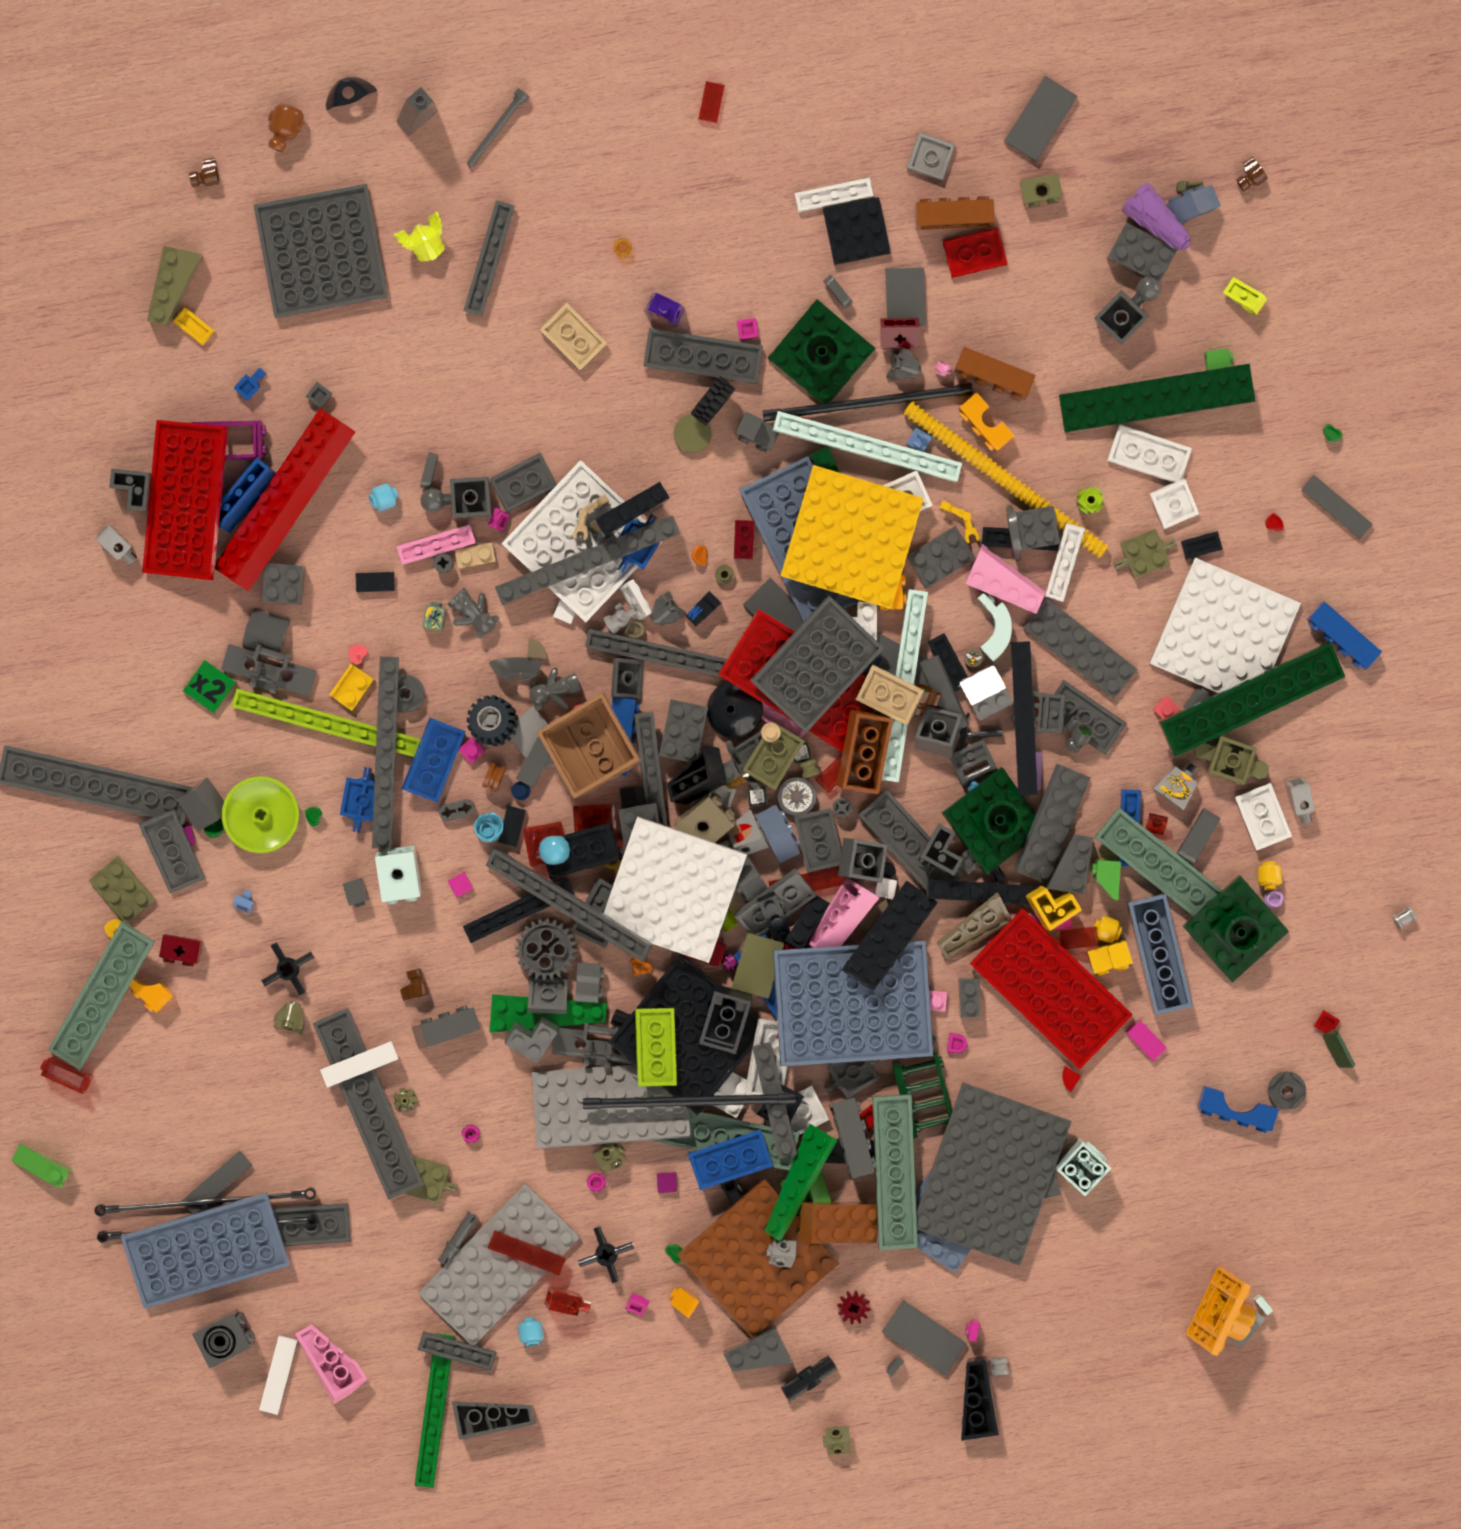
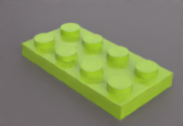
M674 1008L635 1009L637 1086H676Z

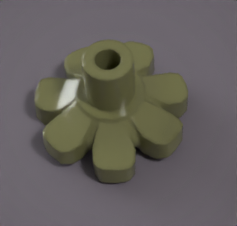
M401 1088L399 1090L400 1094H394L393 1098L397 1100L394 1102V1106L396 1108L401 1106V1112H406L407 1108L413 1110L415 1108L413 1103L418 1102V1097L413 1096V1089H409L406 1092V1088Z

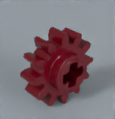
M857 1290L854 1291V1295L847 1291L846 1298L840 1296L843 1303L837 1304V1307L842 1308V1310L838 1311V1315L844 1314L843 1321L845 1322L849 1318L851 1325H853L856 1319L861 1324V1317L868 1318L865 1311H871L870 1307H866L870 1301L868 1299L863 1300L865 1297L864 1293L857 1296ZM851 1303L859 1305L857 1311L854 1312L852 1309H848L851 1307Z

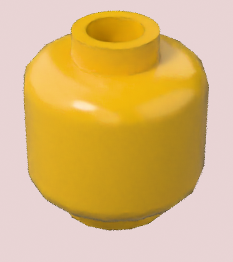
M1262 862L1257 868V882L1260 886L1264 887V890H1275L1276 886L1282 884V868L1277 865V862Z
M1102 916L1100 920L1095 921L1092 930L1095 931L1096 939L1111 944L1114 940L1118 941L1122 927L1118 920Z

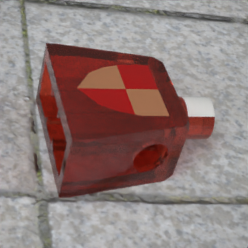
M549 1285L544 1302L548 1310L577 1316L579 1311L589 1313L591 1302L582 1300V1296L579 1293Z

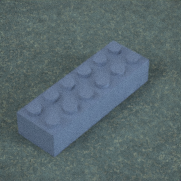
M1163 893L1126 902L1153 1014L1159 1015L1192 1007L1166 894Z

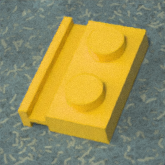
M350 664L329 695L353 711L374 679L353 664Z

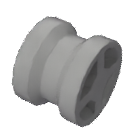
M1008 1357L989 1359L992 1365L991 1375L997 1376L1010 1373L1007 1367Z

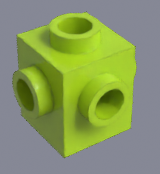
M1089 486L1087 489L1082 488L1076 496L1078 498L1076 503L1079 505L1077 508L1084 514L1089 513L1091 515L1094 511L1098 513L1104 506L1102 503L1104 500L1102 497L1103 493L1095 486L1093 488ZM1089 496L1094 498V503L1091 504L1087 501Z

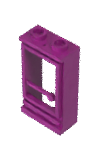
M261 420L191 422L217 426H253L254 454L225 455V461L255 460L256 458L263 460V455L267 454L266 444H263V436H266V425H263Z

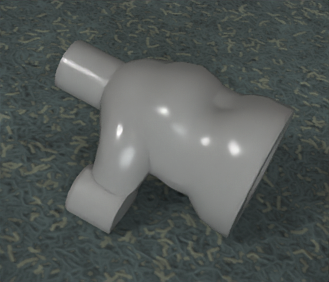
M619 602L615 605L617 611L615 615L604 617L607 627L613 634L618 632L619 628L625 627L631 618L638 614L634 607L626 612L623 609L622 603Z

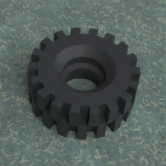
M720 376L697 403L691 415L706 426L723 407L736 388Z

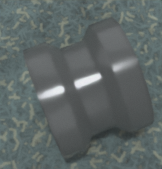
M441 553L435 557L433 564L437 571L447 573L453 567V559L449 555Z
M839 798L833 803V812L839 817H846L851 813L852 805L847 799Z

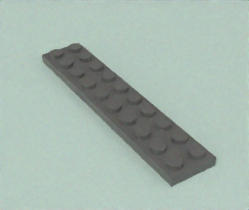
M4 745L0 763V784L152 818L175 808L181 824H185L187 815L176 799L192 788L190 786Z
M349 1008L313 1023L330 1065L367 1051ZM375 1069L338 1083L388 1200L424 1185Z

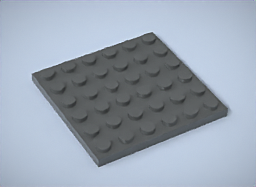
M367 184L254 205L275 319L388 298Z

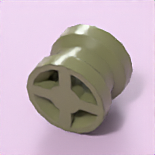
M817 759L799 764L803 770V779L821 774L820 769L817 767Z

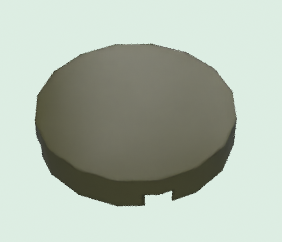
M693 415L682 417L674 428V440L678 447L689 453L705 449L712 437L709 423L705 426Z

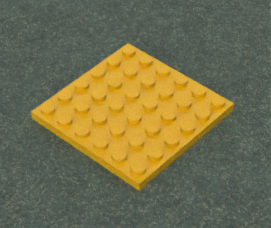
M813 465L780 576L891 609L924 498Z

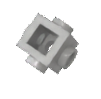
M774 1238L772 1244H768L766 1256H769V1264L791 1268L796 1256L797 1241L786 1240L785 1238L779 1241Z

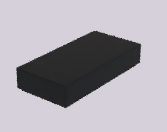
M1218 531L1180 541L1185 560L1223 550Z
M394 572L355 573L356 592L395 591Z
M507 805L503 821V832L499 837L498 843L517 847L526 813L525 809Z

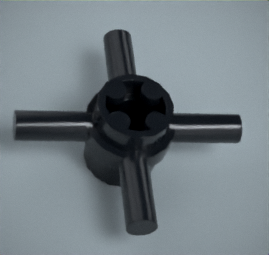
M274 943L271 945V948L279 960L276 972L261 981L264 986H267L279 978L290 980L300 996L306 992L297 978L300 966L315 957L311 951L297 960L285 957L278 943ZM287 963L293 968L291 974L283 972Z
M601 1226L593 1228L599 1244L595 1255L580 1259L578 1263L580 1267L595 1262L606 1266L611 1282L615 1283L619 1281L614 1267L618 1254L635 1248L633 1242L618 1247L606 1243ZM604 1249L612 1253L609 1259H602L601 1255Z

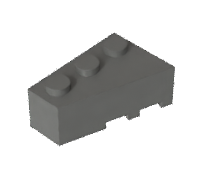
M1072 834L1045 888L1085 894L1093 837Z
M467 1005L456 1008L457 1012L455 1013L444 1012L439 1014L437 1019L432 1020L430 1017L421 1020V1024L412 1026L418 1049L430 1047L480 1030L474 1007L467 1008Z
M776 1326L724 1351V1356L732 1372L792 1363V1359Z

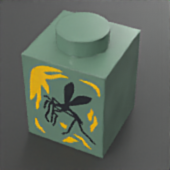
M431 602L430 606L426 605L422 628L443 631L446 608H442V604Z

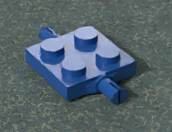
M650 513L645 523L638 522L635 519L625 525L619 537L654 523L657 517H653V514ZM660 542L621 557L622 562L617 570H621L624 573L629 564L636 565L644 570Z
M364 767L363 777L360 779L346 778L340 815L354 820L352 830L356 832L357 828V832L360 833L362 821H373L375 782L370 780L372 768Z

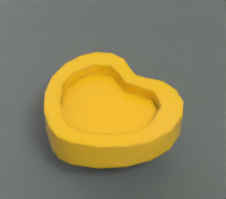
M113 919L104 926L105 932L110 938L113 937L122 922L121 920Z

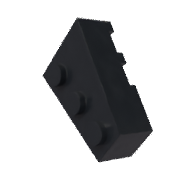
M703 745L700 748L701 752L689 760L688 766L685 769H681L669 781L667 788L670 802L687 805L727 784L719 748Z

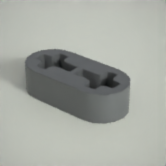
M831 274L823 280L845 309L853 303Z
M428 453L420 488H431L438 454Z
M468 799L445 804L440 808L439 816L444 821L468 817L474 813L475 805ZM465 802H467V805L472 806L468 814L465 811H458V808L463 807ZM446 807L449 810L456 809V813L450 814L451 818H447L446 815L443 816L442 812L445 811Z

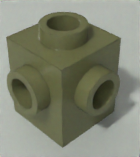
M620 1143L601 1144L600 1148L593 1153L601 1169L607 1172L622 1166L623 1161L627 1159L624 1155L625 1149Z
M849 1426L826 1428V1436H823V1446L828 1448V1455L851 1453Z

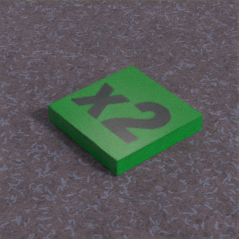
M204 660L183 692L215 713L236 684V681Z

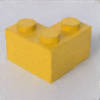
M1040 886L1025 896L1044 929L1049 931L1082 911L1073 894L1068 892L1054 900L1048 889Z
M1119 940L1086 951L1093 973H1098L1099 976L1110 973L1109 969L1112 968L1118 971L1130 968L1129 964L1133 963L1125 940Z

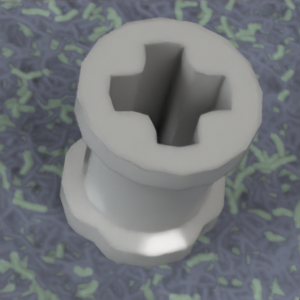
M1409 906L1399 914L1392 915L1394 922L1400 930L1404 929V926L1411 921L1418 920Z

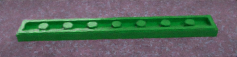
M435 1333L436 1335L444 1336V1337L451 1338V1339H454V1336H455V1335ZM433 1354L414 1485L434 1488L451 1366V1359Z

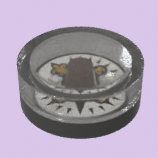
M799 777L790 778L780 786L778 802L786 813L793 816H801L813 808L816 802V792L813 785L806 779Z

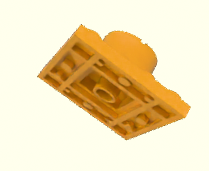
M1217 1266L1185 1335L1216 1356L1223 1350L1227 1336L1238 1341L1243 1340L1249 1334L1250 1327L1253 1326L1256 1317L1255 1307L1244 1302L1250 1294L1251 1286L1226 1269Z

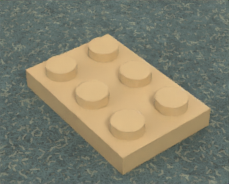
M568 303L540 329L580 371L608 344Z
M872 665L856 700L905 725H909L925 690Z

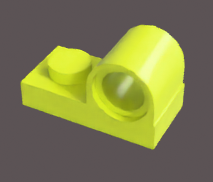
M1234 277L1223 292L1226 297L1239 303L1245 310L1257 316L1267 301L1264 294Z

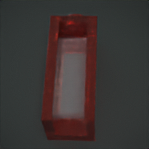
M54 1057L45 1059L40 1067V1070H42L41 1076L81 1094L87 1092L94 1075L78 1070Z

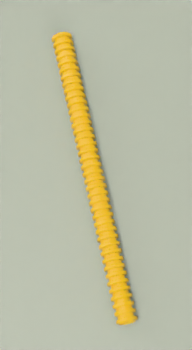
M914 401L903 412V415H907L909 420H913V423H918V426H922L923 430L926 429L928 434H933L932 437H937V440H941L943 445H947V448H952L951 451H956V454H960L962 459H967L966 462H971V465H975L977 470H981V473H986L985 476H990V479H994L996 484H1000V487H1005V490H1009L1010 494L1013 493L1015 498H1020L1019 501H1024L1025 505L1028 504L1030 509L1054 506L1057 526L1059 530H1063V533L1066 523L1079 526V523H1075L1074 519L1069 518V515L1065 516V512L1061 513L1060 509H1056L1054 504L1051 505L1050 501L1046 502L1044 497L1041 498L1040 494L1037 495L1035 490L1031 491V487L1027 488L1025 483L1022 484L1020 479H1016V476L1012 477V473H1007V470H1003L1001 465H996L997 462L993 463L991 458L988 459L987 455L984 456L982 454V451L978 452V448L974 449L972 444L969 445L967 440H963V437L959 438V434H954V431H950L948 426L944 427V423L940 424L938 419L935 420L933 415H929V412L925 413V409L922 408L921 410L920 406H916ZM1086 529L1081 541L1082 547H1086L1087 551H1092L1091 554H1096V557L1099 558L1107 550L1108 544H1104L1103 540L1099 541V537H1094V534H1090L1089 530Z

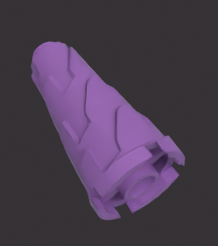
M1145 183L1135 191L1137 194L1134 197L1131 196L1127 200L1121 211L1141 227H1145L1157 238H1161L1169 246L1178 251L1181 249L1183 251L1186 250L1191 244V237L1187 234L1188 232L1176 219L1175 214L1166 206L1165 201L1155 191L1150 183Z

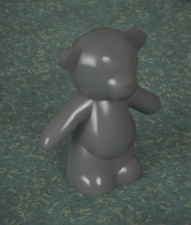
M465 587L447 604L453 610L465 616L464 618L455 619L453 624L455 626H462L473 623L477 631L476 636L479 639L494 629L499 617L483 612L486 599L484 593L479 594L478 604H476Z
M554 667L550 672L546 685L531 681L529 683V694L536 709L542 710L543 705L552 700L561 709L568 710V704L560 697L582 696L576 673L569 674L555 682L558 668Z

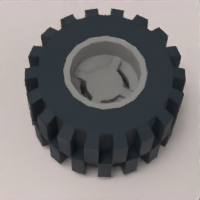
M488 695L484 696V700L481 698L477 699L478 703L471 705L473 707L472 711L468 710L467 714L470 715V718H466V722L470 724L467 727L471 731L472 736L489 746L490 744L498 746V743L503 745L505 740L510 741L512 739L510 737L511 734H516L514 728H518L519 725L516 722L519 719L518 715L515 714V708L501 697L498 698L495 695L491 697Z

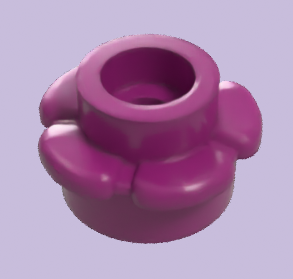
M731 954L723 956V961L721 962L723 967L727 971L732 970L734 972L735 968L738 967L734 957Z

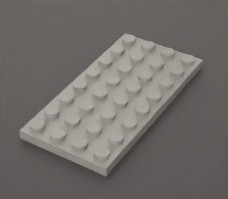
M633 1064L610 1066V1069L593 1067L532 1072L537 1149L690 1137L689 1109L685 1106L583 1110V1098L673 1097L661 1086L638 1087L637 1066Z
M525 1183L451 1259L448 1266H444L418 1294L469 1344L475 1345L580 1236Z

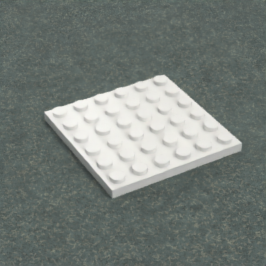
M580 460L504 540L502 545L527 569L533 572L618 538L625 526L599 544H597L589 529L587 540H583V532H578L577 539H574L573 532L579 522V510L594 503L604 494L610 502L588 514L586 520L587 529L596 518L625 501ZM641 516L635 519L638 522H646ZM619 558L548 588L586 623L638 567L629 564L624 573H622L621 570H617L622 562V559Z
M1194 558L1149 664L1216 693L1225 691L1274 667L1301 603Z
M637 816L603 914L652 944L709 963L747 854Z

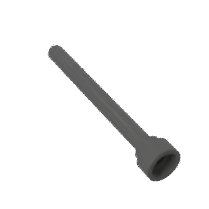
M516 89L513 93L514 100L469 158L467 161L469 167L475 165L517 107L528 101L530 96L521 89Z

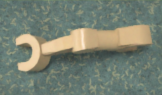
M605 494L594 503L579 510V522L573 532L574 539H577L578 532H583V540H587V516L596 508L610 502Z

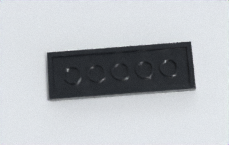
M906 880L843 966L842 971L874 992L938 902L934 899L926 898L927 894Z

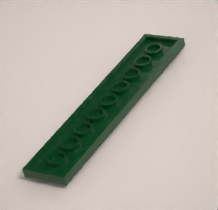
M1250 363L1059 395L1065 433L1256 402Z
M1327 642L1159 721V725L1173 757H1177L1346 676L1332 643Z

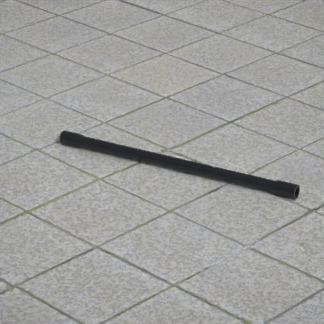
M972 383L952 387L808 406L762 410L764 422L775 421L778 411L798 417L942 397L973 395Z
M796 1093L583 1098V1110L628 1107L796 1104Z

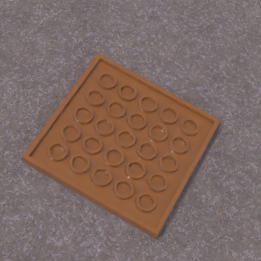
M765 1178L677 1253L681 1260L751 1338L756 1337L839 1265V1262L823 1244L799 1241L801 1219L797 1215H795L783 1237L786 1240L797 1241L796 1256L792 1267H778L769 1264V1256H766L768 1244H772L774 1237L764 1231L779 1194Z

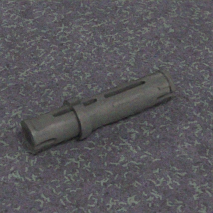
M469 1211L467 1212L451 1240L446 1242L444 1251L437 1259L440 1263L448 1266L455 1253L459 1252L460 1245L478 1219L476 1215Z

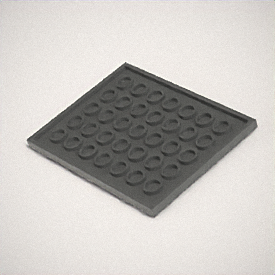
M962 1082L916 1211L917 1229L1020 1266L1072 1121Z

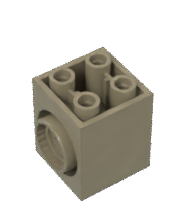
M710 792L702 796L677 817L674 827L678 831L715 843L734 827L735 813L729 806L725 807L722 804L723 799L717 792ZM706 822L708 825L702 826L699 823Z

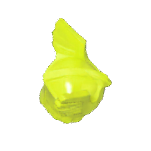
M437 211L428 217L429 225H416L410 235L405 230L394 233L402 247L409 251L412 250L421 262L436 259L445 249V245L440 237L443 225Z

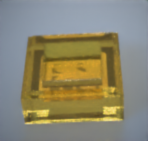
M740 775V777L728 782L726 785L731 790L746 780L743 775Z

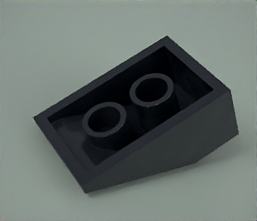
M715 984L699 1044L736 1054L752 1002V994Z

